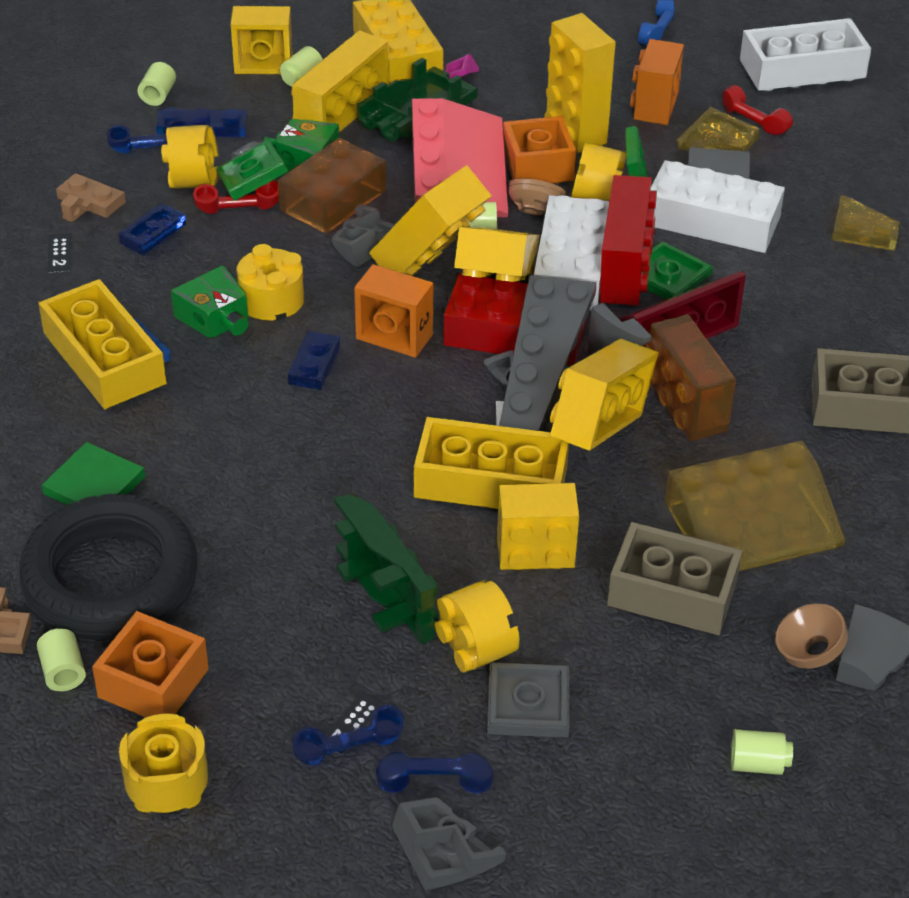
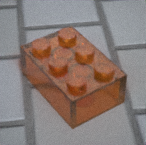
M338 138L278 179L280 210L327 234L355 214L356 206L359 204L367 205L386 191V160L346 140Z
M689 315L651 324V341L646 344V347L659 353L650 385L658 393L661 404L667 407L674 416L676 426L684 431L690 441L727 432L736 384L735 377Z

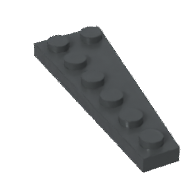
M530 275L499 426L542 431L546 421V414L551 409L556 396L555 392L560 377L567 368L566 364L571 351L574 350L580 328L585 323L596 295V282Z

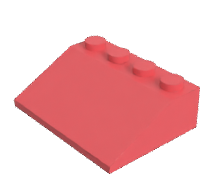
M443 98L412 99L415 203L429 190L468 165L492 195L487 202H496L497 217H508L502 117Z

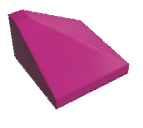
M471 54L447 63L445 67V72L449 73L450 79L457 75L465 77L479 71V67Z

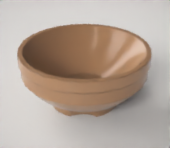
M514 179L510 181L509 195L518 206V210L533 216H544L546 214L549 195L565 196L566 192L555 184L535 179Z
M815 603L799 607L790 612L779 624L775 641L779 652L791 665L799 668H817L830 663L841 654L848 640V630L843 616L837 609L826 604ZM817 642L828 643L827 649L821 654H808V650L813 644Z

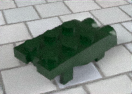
M421 58L413 63V78L395 80L389 85L381 82L373 87V94L356 104L357 116L360 123L366 129L373 130L378 127L382 135L389 141L393 142L401 137L413 138L412 99L443 98L461 105H467L477 98L478 88L463 81L462 77L458 75L450 79L449 73L435 66L427 70V60Z
M355 494L335 497L334 503L345 517L344 520L335 523V529L344 540V542L336 544V550L344 560L343 563L337 565V571L345 582L356 578L368 596L386 608V610L372 615V621L381 633L406 623L420 644L435 639V621H437L438 616L434 605L438 588L432 575L424 573L419 566L414 551L411 548L407 549L401 542L394 524H388L371 503L359 498Z

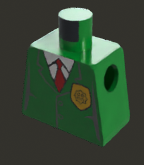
M292 119L282 133L268 130L264 141L270 140L289 171L319 180L340 149L339 124Z
M223 265L171 290L173 316L204 336L214 338L228 330L233 335L238 336L246 331L248 327L246 294Z

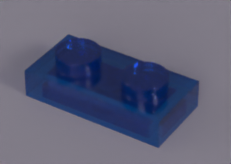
M161 203L119 232V242L131 250L144 255L186 225L185 214Z
M307 331L288 372V384L321 390L339 351L340 336Z

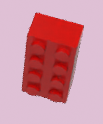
M613 176L601 253L600 303L639 305L641 293H647L657 191L651 190L652 177Z
M459 273L444 313V345L494 354H502L511 350L514 352L528 284L487 277H471ZM587 317L585 323L580 328L575 348L571 351L566 365L568 366L576 364L587 325Z

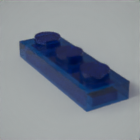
M205 108L196 110L159 109L156 121L157 136H166L167 128L209 125V127H212L215 137H245L248 122L247 111L236 109L208 110Z

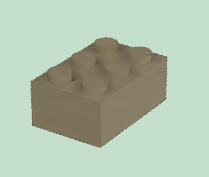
M817 348L811 379L813 426L909 434V356Z
M631 522L610 575L607 606L720 636L738 581L743 550Z

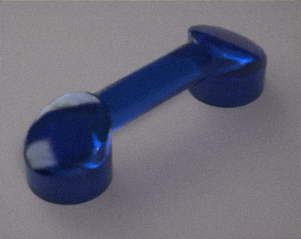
M175 119L167 125V128L191 125L186 120ZM124 125L112 126L107 131L109 146L120 153H129L132 149L156 147L167 144L166 133L131 137L130 129Z
M380 706L372 714L371 725L326 738L320 730L313 727H305L294 735L292 750L299 761L306 765L314 766L320 764L327 754L374 741L378 745H388L396 741L401 735L404 726V716L394 706Z
M395 752L383 758L376 769L377 784L387 792H399L405 789L409 784L410 775H460L461 786L472 793L486 791L490 788L493 781V769L490 763L483 756L471 752L465 753L461 758H409L405 753Z

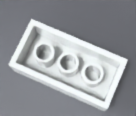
M851 18L744 30L740 61L758 90L770 91L775 88L799 87L801 85L826 84L827 82L852 81L854 79L866 78L871 47Z
M664 160L651 186V190L657 191L654 215L656 217L655 228L766 253L780 219L785 187L777 186L770 182L746 179L739 175H728L707 168L701 169L684 165L680 162Z
M549 195L534 276L596 282V295L590 307L591 310L599 302L601 253L609 201Z

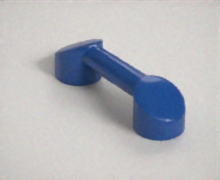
M658 0L655 15L660 18L656 24L642 23L638 36L639 44L647 46L650 39L660 40L665 29L674 18V0Z

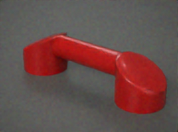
M731 85L722 93L723 106L728 113L736 112L762 125L764 131L769 134H783L793 125L792 116L783 108H778L767 115L745 104V93L737 85Z
M272 180L256 189V194H247L236 201H233L231 196L218 197V190L214 186L203 184L195 188L193 199L198 209L202 212L213 214L219 209L257 206L259 209H269L279 201L281 194L280 185Z

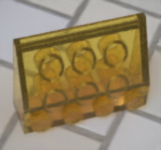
M803 441L674 469L668 472L665 503L683 535L743 550L739 571L841 547L845 544V538L820 468Z

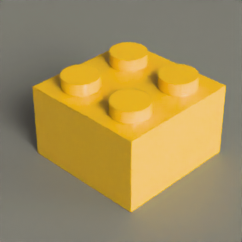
M233 6L231 37L234 74H281V65L293 56L290 7Z
M575 483L499 485L497 542L500 570L575 568L579 524Z

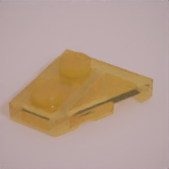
M710 107L677 139L678 149L689 151V147L747 151L759 139L760 129Z
M841 195L832 240L895 251L900 222L847 196Z

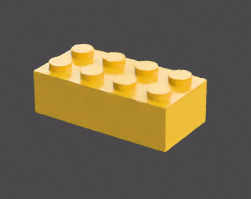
M360 0L353 2L354 33L360 30L389 41V84L395 80L413 78V63L421 58L427 60V70L434 66L443 70V48L411 0Z
M583 13L551 23V36L549 37L550 58L547 65L549 76L546 89L547 112L545 113V118L563 116L577 154L583 152L585 143L600 146L607 144L616 44L609 35Z
M360 30L292 84L293 119L339 124L340 133L358 117L356 104L373 94V87L381 82L389 85V41Z
M466 165L425 193L369 254L379 266L413 276L422 268V265L432 263L443 253L444 249L457 239L459 227H470V223L486 211L483 205L492 195L468 165Z
M459 227L454 268L463 269L462 275L482 278L483 276L487 277L496 273V280L516 282L526 279V275L533 274L535 271L540 235L483 227Z
M100 279L38 302L45 336L104 410L166 384L163 353Z
M619 339L565 369L559 380V389L562 390L560 399L555 404L550 416V422L553 423L550 436L590 451L638 419L643 412L659 352L624 339Z
M427 417L414 464V498L498 509L499 485L564 483L568 464L569 443L550 436L551 432Z

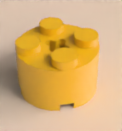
M193 125L167 128V144L162 145L161 154L163 162L169 164L168 184L170 189L196 188L204 183L215 186L218 180V172L216 170L217 167L213 166L214 157H218V149L212 127H209V125Z
M585 143L571 198L610 201L613 176H622L623 171L620 170L624 169L627 158L626 152Z
M259 244L253 247L251 253L239 261L236 269L237 283L246 294L249 316L269 321L276 320V315L286 313V317H289L299 311L304 303L303 266L299 254L271 248L267 244Z
M485 580L444 595L437 600L441 620L435 622V629L440 641L443 644L449 643L454 652L455 662L461 672L464 673L477 669L518 650V627L510 628L507 616L513 614V611L504 593L494 582L488 581L485 583Z
M157 714L137 723L138 728L129 735L126 733L119 746V757L125 789L129 798L134 802L135 808L144 813H167L198 805L208 783L205 742L201 730L196 725L194 728L187 724L185 718L175 714Z

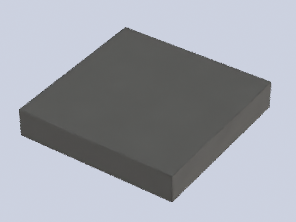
M491 662L487 734L568 738L569 666Z

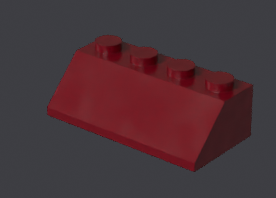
M740 271L718 278L619 318V320L624 322L634 318L651 335V341L642 346L659 352L658 360L739 326L746 274Z

